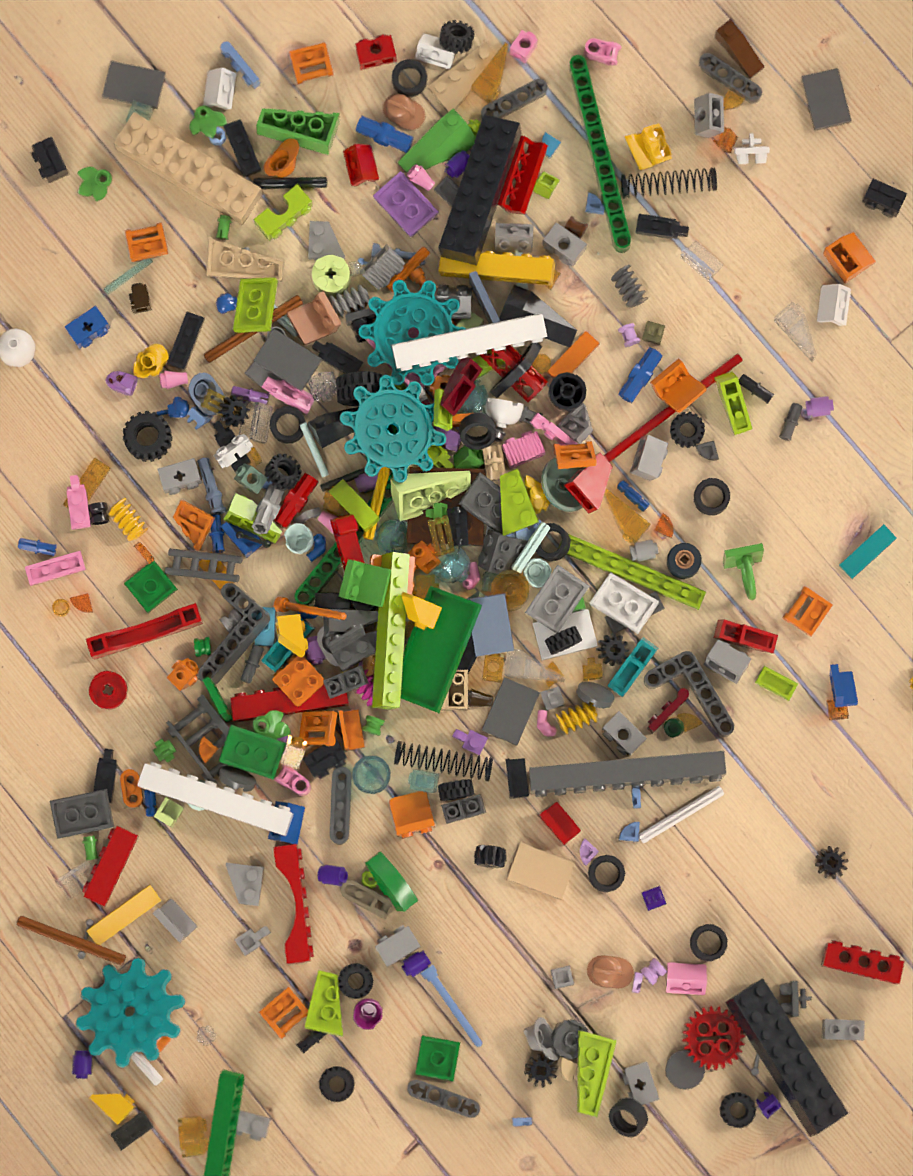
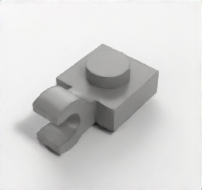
M267 926L256 933L250 929L234 940L243 954L247 956L262 946L259 940L271 932Z

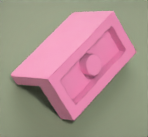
M671 962L667 964L666 993L705 995L707 985V966L705 964Z

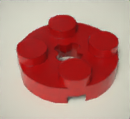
M102 671L93 677L89 686V696L92 702L101 709H115L121 706L127 699L128 686L121 675L112 671ZM106 685L113 687L114 690L111 691V695L103 693L106 690Z

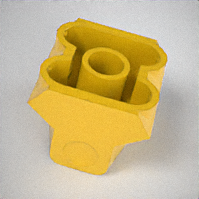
M660 123L643 128L641 133L624 136L640 171L672 159L671 149L665 140V133Z

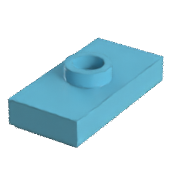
M263 607L270 614V621L255 639V645L272 647L275 639L276 610L270 607ZM262 613L256 616V621L261 618Z

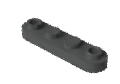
M339 767L332 773L330 838L332 842L338 845L348 841L350 831L352 775L346 767ZM343 773L346 775V778L344 780H339L338 777L340 774ZM339 831L343 832V837L340 839L336 837V833Z

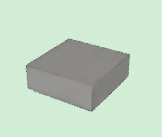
M570 965L551 970L555 989L574 985Z

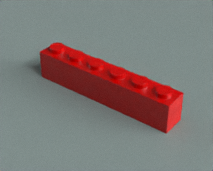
M325 685L319 688L301 706H296L279 687L273 688L272 692L256 690L251 695H246L245 692L234 694L235 697L230 698L234 722L255 720L258 716H265L269 711L273 710L280 711L283 715L349 706L347 692L330 699Z

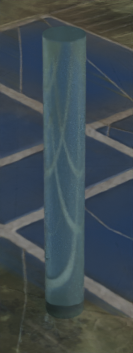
M148 258L139 262L103 289L105 293L109 295L150 265L153 262L152 259Z

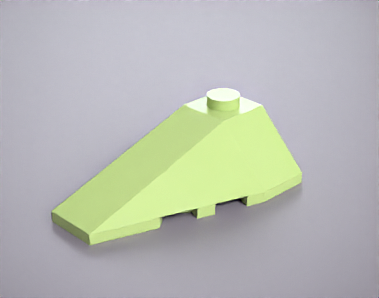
M470 471L407 474L406 481L398 483L394 478H391V494L398 519L403 521L418 517L423 514V510L430 506L434 508V503H438L447 497L453 498L467 490L471 485Z

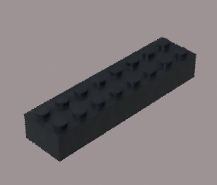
M483 115L439 244L441 257L473 265L478 264L522 134L519 122Z
M763 978L725 1001L810 1137L821 1133L849 1114Z

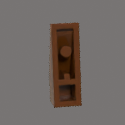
M731 19L716 30L714 38L750 79L765 68L744 34Z

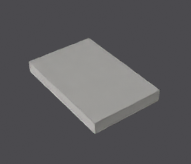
M557 565L525 613L553 632L558 633L590 586Z

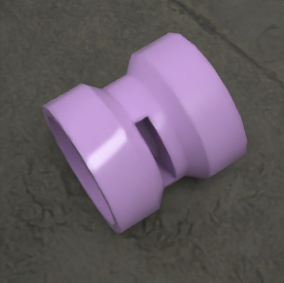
M655 958L650 961L649 966L643 967L640 970L652 985L657 982L659 976L667 973L666 969Z

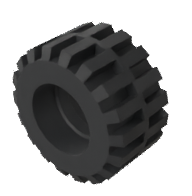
M359 371L337 377V402L345 406H359L358 401L353 395L354 389L362 386L368 392L376 393L380 388L379 380L383 375L376 372Z
M145 411L143 414L138 412L137 416L134 417L132 415L130 417L131 420L125 423L126 428H123V441L130 454L136 459H141L144 462L147 460L153 462L154 459L158 458L159 460L162 458L161 455L168 453L167 449L171 448L172 432L167 421L161 415L159 416L156 412L150 413L149 411ZM153 427L159 433L156 442L149 446L140 445L137 442L138 433L143 428Z

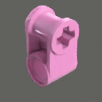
M592 38L586 42L584 55L589 60L615 66L618 63L616 59L618 51L621 50V45L615 42ZM594 46L598 51L591 52L588 48Z
M283 763L282 770L274 780L300 796L307 795L311 790L310 782L296 770ZM301 781L306 782V789L298 791L297 784Z

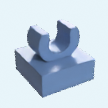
M198 406L192 407L187 413L190 416L187 420L188 423H191L193 420L197 422L195 429L201 428L213 418L212 415L204 414Z

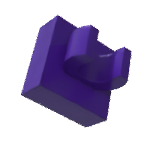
M660 886L641 893L648 911L666 905Z
M764 1092L766 1099L761 1102L757 1098L756 1102L761 1113L768 1119L782 1106L773 1094L769 1095L768 1092Z

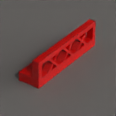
M520 136L497 205L511 214L525 215L548 147L547 144L544 142H533L526 136ZM525 143L529 145L526 153L524 152ZM520 160L522 164L521 170L518 169V163ZM513 178H515L516 185L514 188L512 185ZM508 195L510 196L509 205L505 203Z
M506 345V349L495 351L492 348V354L485 353L479 355L502 378L521 358V355L511 345ZM496 359H502L505 362V367H499ZM531 366L519 378V381H516L511 387L528 403L545 387L548 381ZM523 385L530 386L534 392L529 396L524 391Z

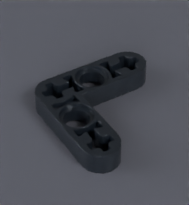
M538 342L531 343L522 354L518 363L495 384L490 393L499 398L531 367L542 346Z

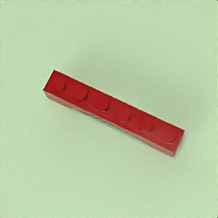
M194 603L138 625L87 638L86 643L91 658L96 660L203 625V620L197 604Z
M297 844L273 847L275 866L289 882L295 899L296 915L294 926L284 944L286 963L311 962V957H314L313 945L309 946L308 938L312 937L311 926H307L306 918H309V908L304 905V899H307L306 887H302V879H305L304 867L300 868L299 860H303L302 849L298 848Z

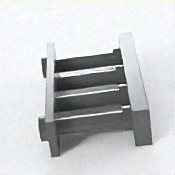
M202 694L197 698L199 701L198 707L174 726L170 721H167L166 724L169 727L166 730L173 738L177 736L204 771L201 774L203 778L217 784L213 777L218 774L221 767L229 765L220 762L208 771L202 763L203 760L200 754L196 756L190 747L214 728L216 730L219 727L223 734L220 735L221 738L214 742L213 745L218 749L221 748L225 743L229 727ZM207 712L211 717L208 720L209 723L185 741L179 734V731L199 715Z

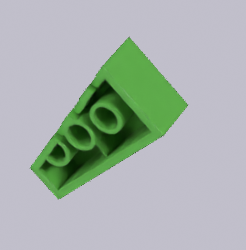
M262 108L256 125L257 134L282 142L289 138H294L298 141L299 147L329 155L340 123V113H306L299 110L297 112H288L281 109Z

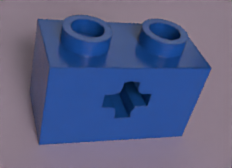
M96 305L64 326L79 349L90 346L93 343L92 340L98 336L103 337L109 332L108 329L111 328ZM87 326L92 329L90 332L86 330Z

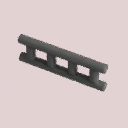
M171 548L168 551V555L174 556L172 568L166 567V575L239 582L240 576L234 575L235 563H242V556ZM182 557L192 558L190 570L180 569ZM200 559L210 560L208 572L198 571ZM217 561L228 562L226 574L216 573Z

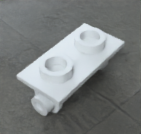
M245 434L237 435L230 444L220 447L213 456L222 469L225 466L227 468L237 461V458L234 456L236 452L241 458L251 451L253 445Z

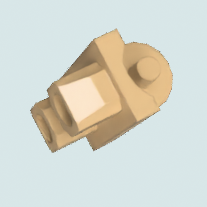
M502 445L486 447L483 449L486 477L491 481L500 480V476L505 474Z

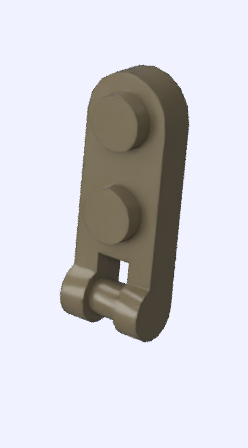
M347 880L341 886V894L344 898L386 920L387 912L393 906L390 899L353 880ZM378 901L383 903L380 910L375 908Z

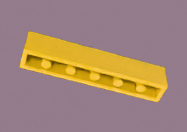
M484 251V253H481L477 265L444 258L440 255L438 271L444 277L469 279V274L476 271L480 280L553 286L555 262L550 256L545 255L537 258L532 257L530 254L514 256L513 253L509 252L495 254L493 251Z

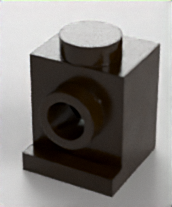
M132 284V293L129 294L131 305H133L131 306L133 314L151 311L152 307L146 284Z

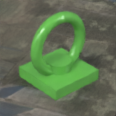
M762 543L724 550V569L732 567L741 569L744 589L749 600L756 598V585L752 566L754 563L762 562L764 553Z

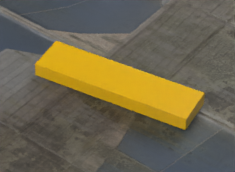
M149 884L86 931L96 944L101 945L162 900Z

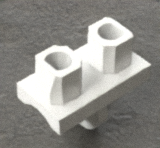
M749 133V139H742V145H749V147H734V153L736 154L738 164H748V154L755 153V163H766L767 153H770L769 147H754V144H761V138L754 139V134Z

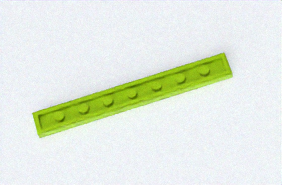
M569 534L571 543L566 555L699 610L706 591Z

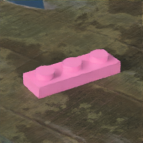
M81 551L25 567L30 586L86 570Z

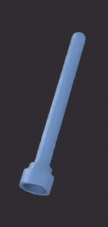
M432 965L420 973L428 982L431 981L475 1046L481 1047V1039L438 979L435 966Z

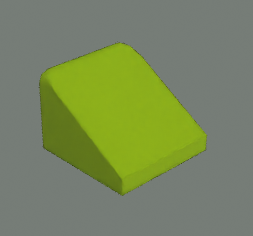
M543 171L535 183L533 192L546 199H550L560 179Z

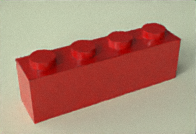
M119 826L116 829H111L107 837L110 841L107 847L103 846L99 857L102 858L99 864L95 863L90 873L93 875L91 881H87L84 885L82 892L85 894L83 897L106 907L139 838L138 835Z

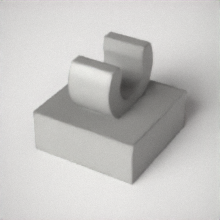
M559 686L540 692L546 711L565 705Z

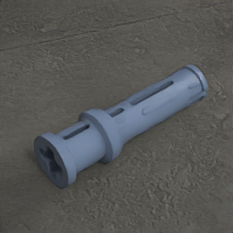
M209 458L199 459L197 462L207 492L205 498L211 508L210 515L223 514L227 509L223 506L222 493L218 491Z

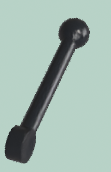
M241 531L236 533L238 539L244 538L262 544L264 548L271 546L269 540L262 541L244 535Z

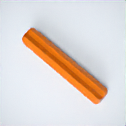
M424 246L421 247L404 265L402 271L391 278L386 287L393 292V283L397 280L404 281L430 254V251Z

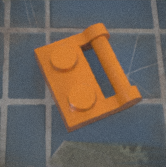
M325 42L289 51L297 84L326 75L328 77L334 76ZM325 63L326 68L303 74L300 73V69Z
M162 222L156 223V226L138 230H125L132 262L169 254ZM158 233V236L133 241V238Z
M586 441L584 444L553 445L558 469L596 466V456L592 441Z
M804 586L801 590L802 593L790 611L785 613L782 618L812 637L833 604ZM810 597L813 601L800 620L794 618L806 599Z
M303 712L298 740L300 747H308L309 745L334 746L336 743L334 733L337 712ZM325 732V736L309 737V733Z
M287 987L259 1013L276 1034L283 1039L286 1036L285 1033L305 1016L307 1017L309 1010L291 988ZM298 1006L300 1011L282 1027L276 1024Z

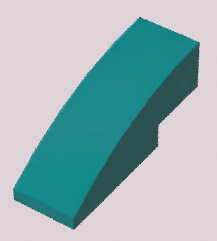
M883 524L839 566L853 579L889 547L897 537Z
M300 617L301 621L305 623L303 636L308 638L315 627L306 619ZM277 640L261 661L276 672L294 653Z
M643 637L607 686L621 697H624L659 648Z

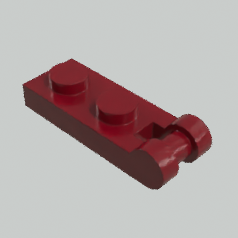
M681 688L677 693V698L672 703L668 701L661 708L663 712L659 716L655 714L648 721L650 725L647 729L652 734L687 700L689 691L686 688Z

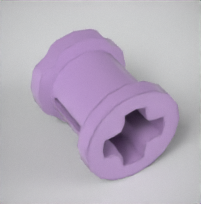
M634 323L624 325L618 329L624 338L625 347H631L640 342V338H637L634 330Z

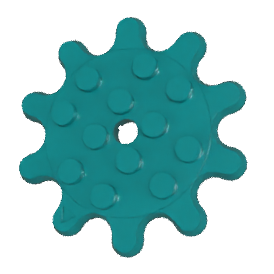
M397 280L393 283L394 296L390 301H383L379 297H372L368 302L369 308L376 314V320L373 324L362 325L358 331L360 337L373 340L376 346L374 352L368 356L367 362L371 367H377L382 363L389 364L392 367L391 377L395 385H401L409 373H416L420 377L421 383L429 386L434 382V367L442 364L449 369H454L459 362L457 357H449L450 361L438 363V360L430 361L431 365L424 367L416 364L412 365V369L401 371V368H396L391 345L466 329L455 326L451 321L452 315L459 310L460 304L454 298L443 303L438 302L434 296L436 284L433 281H425L419 292L412 293L408 290L403 280ZM410 328L418 329L419 335L417 338H410L408 336Z
M383 375L379 380L380 388L376 393H370L362 386L356 387L353 395L359 403V409L355 412L345 411L340 415L341 423L354 430V437L345 443L344 450L350 455L359 452L366 455L367 464L364 469L368 476H376L381 468L387 467L392 471L394 480L402 483L406 481L408 476L407 468L412 464L419 466L423 471L432 469L433 461L428 456L427 450L432 445H444L446 443V436L432 427L434 403L424 405L420 402L419 395L422 386L419 382L413 381L405 390H398L394 386L392 377ZM389 425L397 427L396 434L393 435L387 430Z
M142 958L134 959L130 970L124 974L119 973L113 965L104 966L102 969V975L105 979L104 984L98 989L85 987L81 991L82 999L90 1003L91 1010L88 1014L76 1020V1027L81 1031H94L95 1039L89 1046V1052L93 1056L102 1054L106 1049H112L116 1053L115 1063L121 1068L129 1064L130 1057L135 1052H142L149 1061L156 1060L159 1057L157 1040L163 1036L172 1039L177 1038L181 1032L180 1027L171 1022L170 1015L174 1010L180 1009L185 1005V998L180 994L169 995L166 992V986L172 979V974L169 970L163 969L154 976H148L145 972L146 963ZM133 1007L135 1009L134 1014L126 1016V1008Z

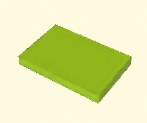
M276 277L240 279L233 331L235 333L271 331L278 283Z

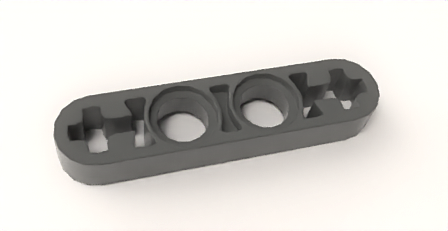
M705 53L700 57V69L750 103H756L761 99L762 89L753 81L713 54ZM710 59L711 63L705 66L704 60ZM718 64L715 68V71L713 72V66L715 67V65ZM721 68L726 69L728 75L720 77L717 73L718 70ZM740 79L743 81V86L737 88L733 85V81ZM748 84V90L746 89L745 93L742 92L743 90H745L746 85ZM756 90L757 96L750 97L749 91L753 92Z
M535 79L484 106L481 117L483 118V115L487 114V110L490 112L495 111L496 105L498 110L493 113L494 117L503 118L546 95L547 83L543 79ZM537 84L539 86H543L542 92L536 90L533 92V97H531V93L528 90L529 88L531 91H533L536 89ZM524 92L528 95V98L525 101H520L517 95ZM509 101L512 106L510 109L504 110L501 107V103Z
M412 1080L408 1084L407 1090L412 1097L468 1118H474L480 1113V1105L472 1099L421 1080ZM419 1083V1087L425 1089V1085L429 1086L426 1098L421 1097L423 1095L422 1092L413 1094L411 1085ZM435 1089L440 1092L439 1100L432 1101L429 1098L431 1090ZM451 1096L457 1097L459 1101L458 1106L455 1108H451L447 1104V1100ZM462 1099L466 1100L465 1105L470 1106L471 1103H474L477 1112L469 1115L468 1110L463 1108V1112L458 1111L461 1107Z

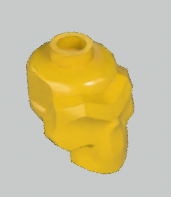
M156 343L139 352L136 356V362L133 364L134 375L138 378L159 375L163 366L168 361L167 350L162 345Z
M526 475L524 482L528 487L527 492L535 513L539 514L542 510L546 511L550 502L543 492L542 484Z

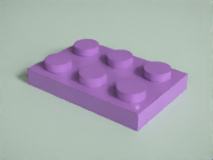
M401 171L373 195V198L410 238L439 214L438 210Z

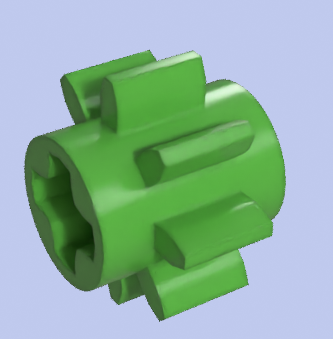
M160 739L154 743L156 748L153 749V752L160 762L165 759L168 763L175 758L173 753L176 752V749L169 739L165 742L163 739Z

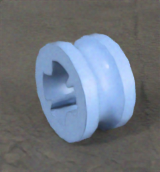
M217 127L216 134L221 133V139L218 140L216 138L214 140L209 138L210 142L215 146H220L226 141V134L220 127Z

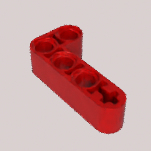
M347 514L331 519L330 523L344 572L348 559L365 563L356 534L358 526L354 515Z

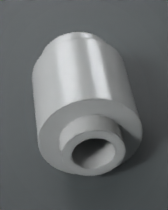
M652 539L636 542L630 546L632 561L637 560L639 562L656 558L655 554H659L657 543H653Z

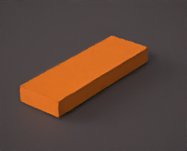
M585 331L547 373L553 378L565 372L572 374L600 343Z

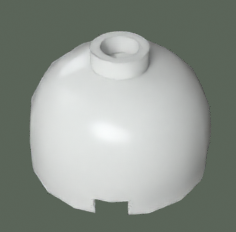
M10 329L0 336V358L8 366L23 367L34 358L35 343L26 331Z
M487 398L485 412L496 423V427L506 428L507 425L518 422L524 404Z

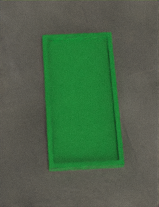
M430 586L425 601L442 607L434 629L426 627L423 630L416 626L413 627L403 652L401 699L440 713L482 605Z

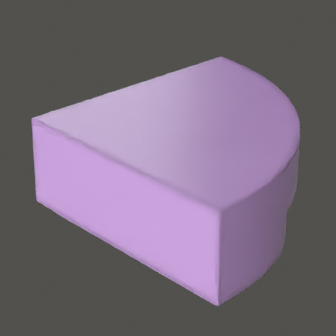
M584 839L580 846V858L586 866L599 851Z
M635 972L632 987V992L634 993L640 992L643 979L642 973Z

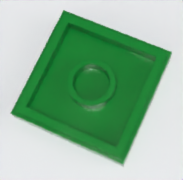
M154 560L124 583L147 613H150L178 590Z
M422 1035L415 1074L454 1081L461 1042Z

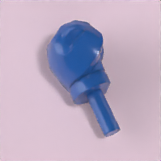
M222 293L216 299V307L221 314L236 310V296L232 297L231 294Z
M175 397L173 403L168 404L167 410L157 411V414L159 416L169 414L170 418H183L188 415L189 404L181 397Z

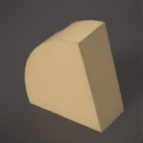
M559 1056L558 1067H560L561 1076L566 1081L572 1082L578 1064Z

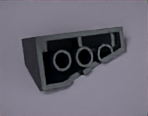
M514 284L499 317L500 321L541 313L543 314L547 337L544 338L570 348L577 329L543 302L535 293Z
M359 407L325 413L308 422L311 434L321 448L354 433L351 427L341 423L340 415L345 411L355 412Z

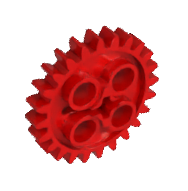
M710 1006L708 1012L705 1008H701V1014L698 1011L694 1012L696 1018L692 1016L688 1018L691 1024H684L688 1030L682 1031L686 1038L681 1041L687 1042L683 1050L689 1049L690 1052L686 1056L693 1055L692 1063L699 1061V1068L706 1064V1070H709L711 1065H713L714 1071L718 1070L719 1065L722 1069H725V1062L731 1066L733 1065L731 1058L738 1060L739 1058L736 1053H743L739 1046H744L745 1043L741 1042L740 1039L746 1036L740 1034L742 1029L737 1026L738 1022L733 1020V1014L727 1015L728 1009L721 1013V1007H717L716 1011H714L713 1007ZM719 1023L726 1025L725 1033H721L718 1030ZM700 1024H704L707 1027L706 1034L699 1032L698 1027ZM712 1035L714 1037L730 1036V1039H718L714 1043L713 1040H696L697 1037L706 1038ZM721 1042L728 1045L727 1053H723L720 1050ZM701 1044H706L709 1047L707 1054L701 1052Z

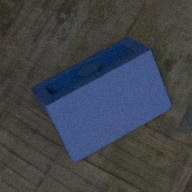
M228 522L221 526L222 530L246 558L262 546V544L236 537V533L241 531L244 535L261 540L257 535L231 523L228 524Z
M838 664L830 665L829 677L835 707L858 705L853 672H839Z
M275 801L274 807L279 808V805L288 807L294 815L286 836L269 831L268 839L298 844L305 807L288 802Z

